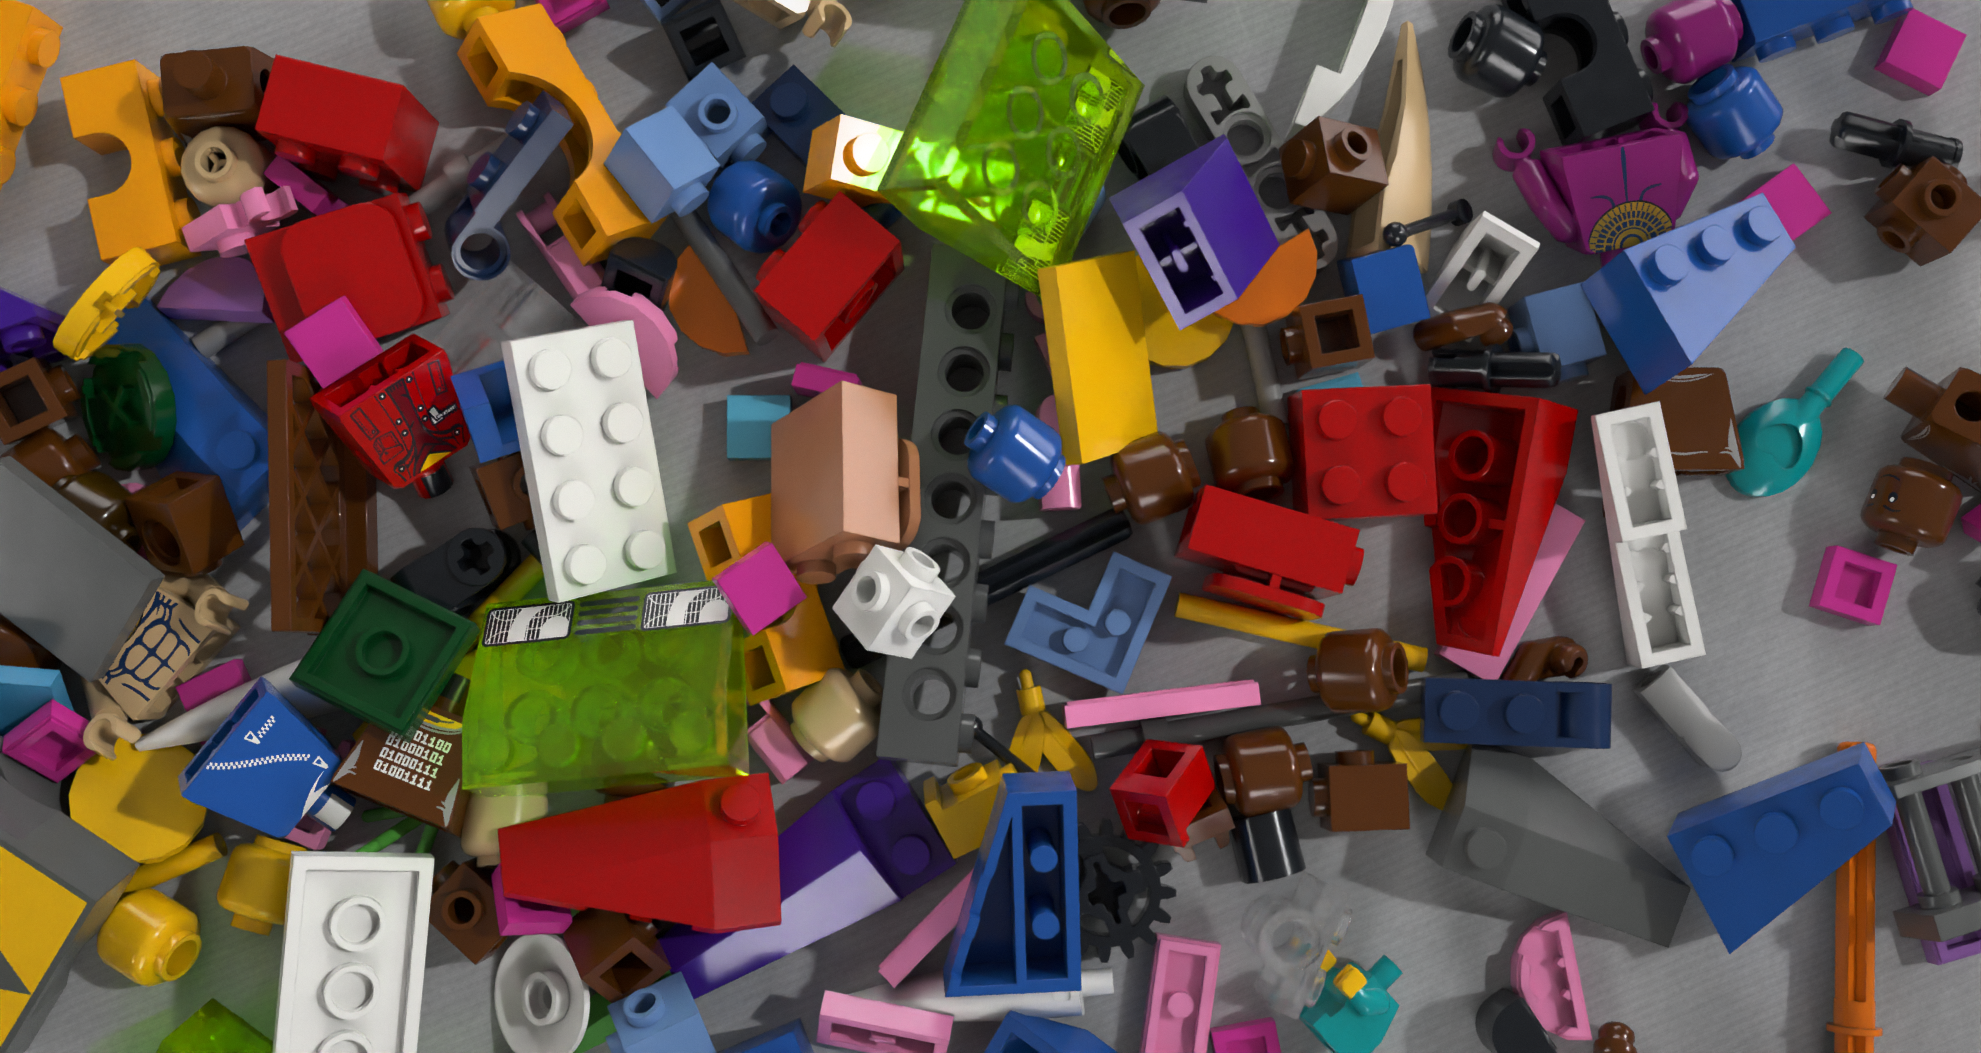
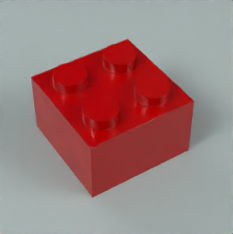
M276 54L255 130L276 146L274 152L276 155L299 163L298 168L313 178L336 182L337 174L358 178V185L360 187L388 196L397 193L398 188L412 192L422 188L439 122L402 84Z
M840 190L829 203L822 199L811 207L798 226V230L802 235L786 253L782 249H778L767 258L756 274V280L760 283L754 289L757 298L769 317L824 363L905 269L900 240Z
M1431 384L1300 390L1287 397L1289 441L1295 464V473L1292 477L1293 510L1329 521L1415 517L1438 514Z

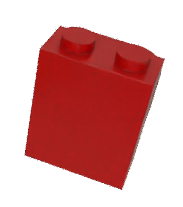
M394 193L365 203L347 206L244 240L289 360L295 363L302 362L303 360L284 332L342 296L347 297L375 339L447 316L450 312L446 302L455 299L450 279L443 264L432 265L424 241L433 238L426 213L420 202L410 204L407 193Z
M1206 484L1194 494V500L1188 507L1174 557L1223 571V573H1212L1205 577L1202 590L1280 615L1310 621L1322 618L1325 604L1307 598V596L1318 600L1342 594L1345 585L1354 586L1361 570L1364 549L1356 547L1359 529Z

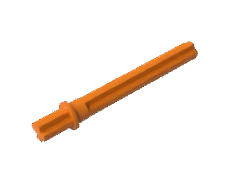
M1845 741L1839 743L1837 752L1862 742ZM1865 742L1876 763L1877 749L1875 745ZM1876 839L1836 870L1835 997H1833V1022L1826 1023V1030L1834 1032V1053H1874V1037L1883 1035V1029L1875 1026Z

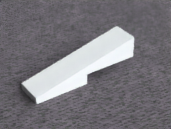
M1660 401L1592 415L1591 423L1627 664L1643 669L1706 655L1679 532L1686 530L1687 525Z

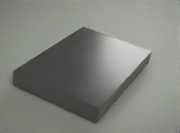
M13 457L0 458V613L88 682L103 678L166 575Z

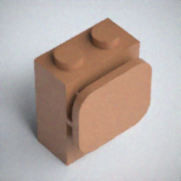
M841 380L771 424V542L791 573L797 574L798 581L806 584L830 583L836 580L837 574L849 568L857 570L860 563L866 559L875 544L900 551L911 544L918 532L921 519L920 459L917 446L912 441L898 438L897 395Z

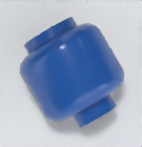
M1723 64L1696 80L1690 87L1687 94L1689 100L1686 104L1688 108L1686 122L1712 157L1726 160L1740 156L1741 159H1750L1764 152L1775 139L1773 132L1780 125L1784 111L1777 97L1755 68L1747 66L1733 67L1732 64Z
M754 160L738 161L727 167L715 179L709 192L707 211L711 223L721 234L746 251L762 254L776 250L792 237L801 220L802 201L799 191L787 178L766 164Z
M1018 405L1005 406L993 415L983 412L973 422L964 440V444L970 448L967 468L971 476L1012 503L1025 502L1031 497L1034 499L1044 497L1060 478L1066 463L1065 456L1061 454V436L1052 427Z

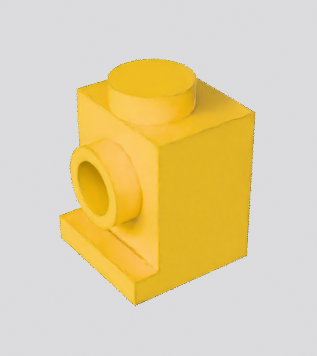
M998 759L983 766L980 762L971 763L952 773L947 779V783L939 786L935 776L923 781L924 805L953 859H957L981 846L1002 774L1018 773L1012 763L1001 767Z

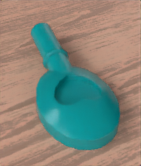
M1844 347L1814 383L1805 388V393L1800 399L1782 398L1759 406L1744 417L1737 425L1745 469L1725 475L1730 485L1737 492L1749 497H1768L1781 493L1795 485L1813 465L1821 446L1823 431L1819 415L1826 407L1828 408L1832 405L1831 401L1863 365L1864 359L1856 351Z

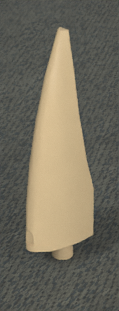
M1410 21L1401 24L1383 114L1378 128V137L1389 185L1352 212L1346 258L1361 257L1393 248L1383 240L1384 227L1391 222H1400L1405 225L1432 215V160L1429 116L1423 71L1413 23ZM1431 229L1409 236L1403 244H1410L1414 247L1420 274L1428 272Z

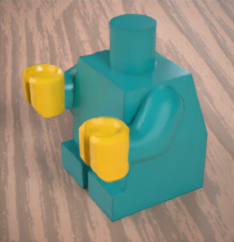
M1318 944L1305 957L1304 963L1321 980L1319 988L1307 998L1300 993L1288 1007L1329 1052L1371 1053L1382 1042L1400 1006L1386 990L1403 973L1386 955H1383L1368 971L1352 961L1342 968H1335L1334 965L1337 963L1335 956L1326 947Z

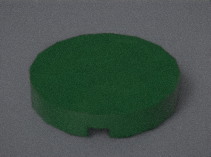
M141 343L105 344L91 356L87 365H96L93 370L92 378H83L80 391L82 419L88 438L98 453L108 452L112 458V461L108 464L116 470L138 471L152 469L165 460L174 441L177 423L176 405L168 373L156 354Z

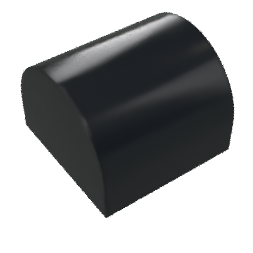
M707 0L661 22L689 82L711 62L721 69L746 57L720 0Z
M642 237L623 239L609 253L601 286H605L607 288L606 291H618L631 297L635 292L641 294L664 312L677 269V259L670 249L657 241Z
M1291 808L1252 817L1244 815L1232 817L1235 828L1229 830V835L1243 883L1266 882L1290 876L1306 869Z
M1501 988L1489 996L1479 1007L1475 1021L1477 1035L1482 1044L1491 1052L1557 1053L1555 1051L1557 1047L1524 998L1508 989Z

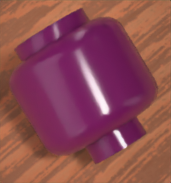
M1673 0L1657 8L1648 16L1645 26L1646 39L1642 40L1640 44L1641 55L1652 73L1657 75L1662 73L1674 83H1691L1723 64L1729 63L1735 57L1738 41L1743 36V23L1740 14L1731 0Z

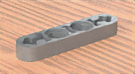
M1208 56L1199 59L1191 67L1184 83L1183 96L1188 109L1208 142L1223 134L1227 137L1228 131L1238 125H1248L1259 133L1261 138V148L1259 151L1249 156L1237 153L1235 155L1280 245L1297 236L1298 233L1292 223L1284 231H1281L1277 224L1288 221L1300 208L1305 210L1307 215L1302 216L1297 225L1302 232L1309 228L1312 238L1318 236L1322 241V246L1317 251L1316 275L1321 273L1334 260L1338 251L1339 238L1334 226L1323 210L1290 204L1282 209H1273L1261 200L1259 186L1265 179L1275 177L1285 180L1279 148L1284 143L1241 72L1232 61L1222 56ZM1204 75H1208L1213 82L1223 79L1227 83L1221 96L1229 112L1237 103H1240L1242 109L1231 112L1219 125L1215 123L1214 119L1219 118L1223 108L1217 98L1212 93L1202 97L1198 92L1204 81Z

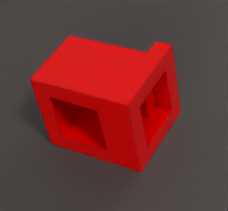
M1146 739L1109 789L1128 839L1184 848L1189 841L1187 827L1216 785L1203 746Z

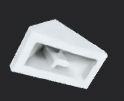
M1484 210L1461 232L1427 289L1425 295L1430 316L1433 317L1447 311L1487 302L1499 304L1535 255L1540 243ZM1474 337L1466 339L1465 341L1470 343Z

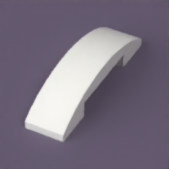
M1364 0L1338 71L1335 72L1316 65L1305 85L1285 141L1291 139L1317 116L1329 118L1342 103L1375 51L1387 25L1394 0Z

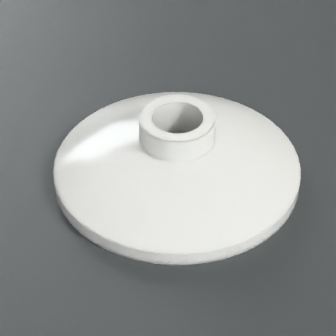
M555 934L523 935L515 940L504 953L495 980V1010L505 1040L515 1053H573L581 1043L587 1028L590 1012V994L588 984L581 980L566 941Z

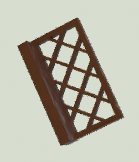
M287 359L267 360L271 631L307 633L308 636H318L361 570L364 568L378 575L376 477L362 466L313 407L309 398L323 390V388L309 368Z

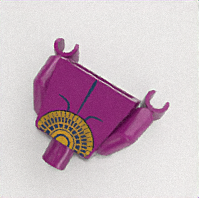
M1652 102L1655 110L1639 123L1640 131L1540 150L1541 160L1532 159L1531 157L1536 142L1534 134L1529 129L1520 128L1516 135V140L1523 152H1510L1505 147L1503 139L1498 137L1492 153L1493 160L1500 169L1513 172V180L1529 209L1556 241L1565 243L1566 247L1585 255L1600 253L1602 268L1623 250L1675 229L1676 220L1681 217L1697 185L1699 173L1688 136L1683 131H1679L1688 118V108L1682 102H1674L1666 111L1667 121L1659 115L1657 103Z

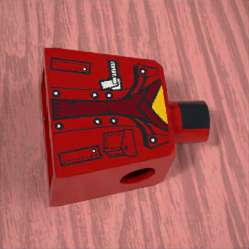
M412 333L309 398L313 407L370 474L393 489L404 488L412 482L419 497L428 499L440 496L453 485L454 479L444 460L466 447L470 440V434L450 377L453 376L450 361L443 348Z

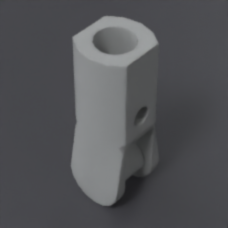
M1661 665L1647 675L1633 689V692L1672 735L1676 736L1679 743L1699 765L1720 772L1730 771L1738 765L1741 760L1742 750L1737 739L1715 716L1710 715V710L1671 666Z

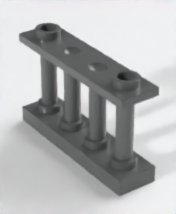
M1981 746L1922 765L1919 759H1909L1878 767L1896 800V807L1922 888V892L1916 895L1918 899L1917 904L1893 911L1900 937L1944 942L1980 930L1981 783L1978 774L1981 773ZM1950 782L1978 870V874L1972 877L1975 885L1960 890L1956 886H1950L1921 792Z

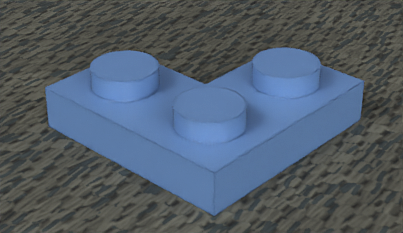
M1113 551L1088 610L1029 585L1004 645L1123 695L1172 576Z

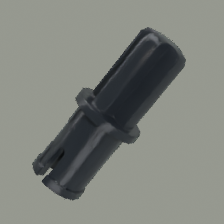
M1846 111L1833 121L1830 128L1829 142L1833 147L1879 159L1881 166L1893 169L1901 164L1912 168L1932 156L1936 157L1940 162L1957 168L1963 154V143L1959 139L1947 138L1913 129L1911 121L1898 119L1890 123Z
M1489 344L1486 349L1475 350L1435 348L1432 350L1433 357H1430L1428 361L1429 382L1432 387L1439 388L1462 387L1484 389L1485 392L1499 393L1502 387H1555L1559 384L1561 378V359L1555 352H1504L1499 344Z

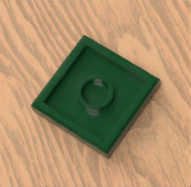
M363 568L289 680L296 687L410 743L480 633V629L475 622Z

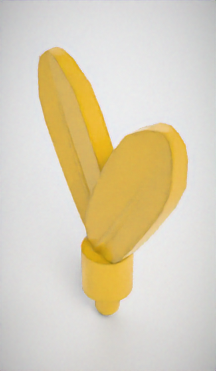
M1028 669L1021 670L1019 673L1021 688L1016 690L1022 718L1017 725L1009 750L1035 772L1039 770L1043 752L1057 771L1070 772L1075 787L1083 791L1095 790L1098 785V778L1094 762L1074 736L1051 713L1045 711L1046 707L1041 685H1034L1032 674Z
M1370 712L1368 715L1365 713L1351 715L1352 722L1362 726V734L1387 745L1394 761L1407 763L1408 782L1415 792L1426 803L1439 810H1443L1453 784L1429 751L1465 749L1467 744L1420 741V717L1394 721L1377 712Z

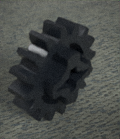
M1102 818L1099 833L1091 834L1083 822L1078 823V856L1080 855L1083 869L1079 876L1080 916L1088 913L1104 920L1108 932H1096L1080 925L1081 957L1087 951L1089 945L1096 946L1101 963H1108L1111 947L1120 946L1128 959L1133 958L1134 946L1132 941L1139 936L1145 942L1153 945L1157 940L1149 928L1154 920L1160 923H1170L1172 918L1160 907L1161 899L1176 897L1177 892L1173 886L1160 882V877L1173 869L1171 863L1168 860L1153 862L1151 859L1159 844L1144 841L1138 846L1134 843L1135 840L1127 838L1124 829L1120 835L1114 834V828L1109 818ZM1109 846L1122 849L1133 855L1139 862L1121 867L1106 859L1102 847ZM1095 862H1097L1103 874L1107 875L1111 882L1121 881L1122 886L1113 891L1115 899L1113 906L1116 911V916L1114 917L1107 905H1104L1099 897L1088 898V893L1093 892L1097 888L1095 881L1097 874L1093 866ZM1146 888H1148L1146 902L1142 911L1133 922H1130L1127 912L1134 896L1146 891Z

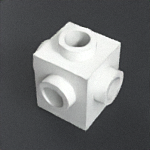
M875 544L866 559L858 566L855 575L832 609L867 651L912 659L925 639L936 630L940 618L956 596L937 576L940 572L938 564L922 551L912 547H907L905 551H900Z

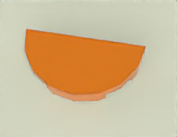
M1309 228L1280 245L1241 296L1212 314L1237 325H1253V327H1263L1285 319L1306 299L1316 278L1317 249Z
M688 245L677 258V269L668 297L669 309L681 332L702 349L716 352L718 355L725 357L749 355L750 352L738 315L691 246Z

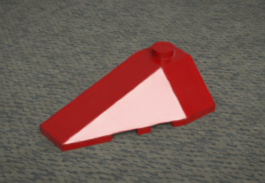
M1431 387L1438 514L1424 515L1425 527L1432 528L1435 562L1429 568L1436 644L1499 657L1567 474L1578 409L1538 397Z
M768 772L699 780L498 829L503 897L581 911L586 910L588 907L629 914V919L652 923V919L691 925L694 931L711 934L778 926L782 921L778 830Z

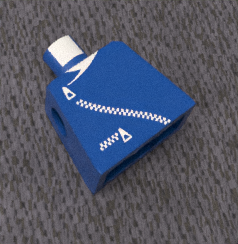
M262 676L178 776L181 796L187 800L277 838L286 837L304 815H307L328 830L335 831L345 822L356 804V798L330 782L335 771L343 762L338 749Z

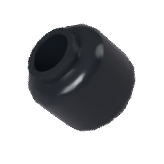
M1498 4L1487 5L1478 12L1470 11L1455 28L1448 47V56L1453 59V70L1457 78L1468 85L1499 98L1510 97L1517 93L1524 85L1530 87L1535 84L1542 75L1548 58L1547 53L1543 51L1544 33L1539 24H1534L1529 18Z

